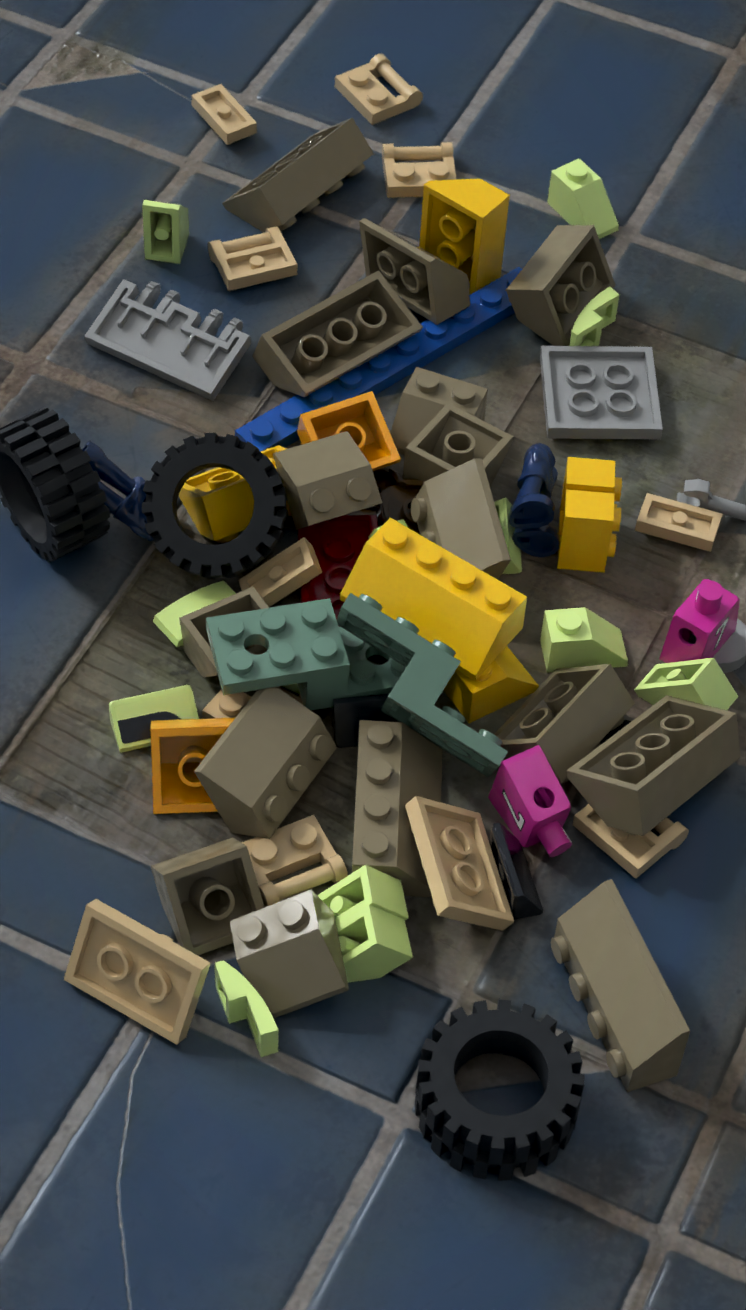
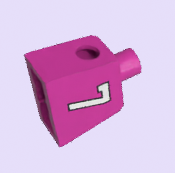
M709 579L702 580L673 615L660 660L665 663L713 658L736 630L740 599L735 594L724 589L719 583ZM691 634L696 637V643L694 644L688 643Z
M537 745L503 760L488 796L499 815L523 847H530L541 841L550 857H555L565 852L572 845L571 840L563 829V825L571 810V805L541 747Z

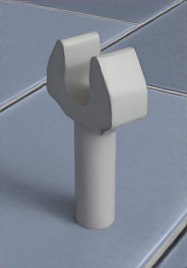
M701 479L685 480L684 493L677 494V501L746 521V505L713 495L710 492L709 481Z

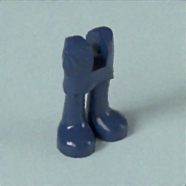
M89 440L82 450L83 452L87 451L91 461L89 463L93 471H97L100 480L126 496L123 499L102 482H98L100 489L105 491L107 501L104 504L109 508L110 514H112L113 518L130 527L136 535L149 541H154L147 533L144 525L147 524L146 516L142 513V502H146V493L143 491L145 480L140 476H136L133 479L130 478L106 457L100 447Z
M542 443L532 445L525 453L522 474L517 482L520 491L511 506L509 524L515 527L512 536L513 542L519 549L533 557H548L555 554L559 549L561 538L557 529L548 525L554 518L555 505L551 496L557 481L558 472L554 467L556 461L551 449Z

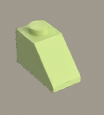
M580 158L551 171L547 203L570 225H594L599 239L618 231L619 224L602 179Z
M144 200L142 209L145 259L180 264L189 236L188 208L177 204Z
M586 607L544 611L540 643L547 673L562 668L611 664L613 668L626 667L628 665L621 629Z
M714 657L656 664L634 689L638 697L652 705L668 695L728 710L739 697Z
M368 865L362 866L317 895L333 911L336 925L368 904L405 920L409 919L401 880Z
M368 904L336 925L348 983L381 978L413 958L405 919Z

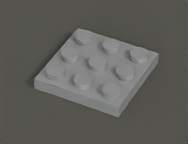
M541 346L540 365L547 438L661 439L663 426L652 347Z

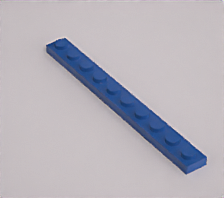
M517 267L470 294V306L439 324H435L428 319L420 323L423 327L420 332L308 396L295 395L235 430V436L245 443L250 442L260 452L277 445L286 448L299 440L297 429L300 414L373 391L374 395L412 374L416 367H424L514 314L515 312L509 301L506 289L522 269Z

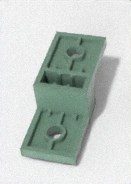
M350 593L341 606L337 618L338 625L406 667L388 695L381 711L398 722H403L438 747L489 778L508 753L507 750L500 747L503 743L502 740L485 729H480L479 732H476L463 724L466 719L456 710L448 706H443L442 709H439L434 705L461 661L454 657L456 652L439 640H434L431 643L419 636V629L402 617H397L394 620L381 612L383 607L373 598L365 594H361L358 598Z
M330 598L206 618V631L223 695L297 683L303 705L309 710L333 707V699L390 694L406 668L347 630L339 627ZM251 645H261L267 651L263 654L255 655L248 652L246 648ZM373 655H380L386 658L388 662L382 665H374L367 658Z

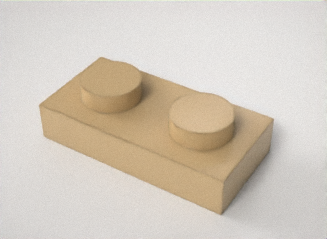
M222 84L192 95V107L227 145L257 133V122Z
M647 493L636 522L635 531L711 552L723 514Z
M303 537L238 581L242 591L253 586L270 607L321 574L322 570L313 546Z

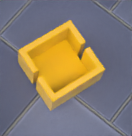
M567 457L559 512V534L561 538L558 549L557 569L605 573L607 557L615 556L617 535L612 533V531L619 532L621 508L617 507L614 501H620L622 478L615 477V461Z

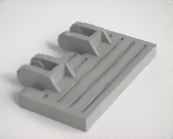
M123 279L84 337L87 344L214 401L251 345L250 335L241 332L243 330V322L237 318L231 319L219 338H217L215 334L218 328H220L224 317L221 311L217 309L211 310L208 317L205 318L199 329H197L202 321L199 312L179 304L181 297L178 292L174 290L168 291L154 310L152 307L161 293L160 284L151 281L143 289L137 300L134 301L139 294L137 285Z

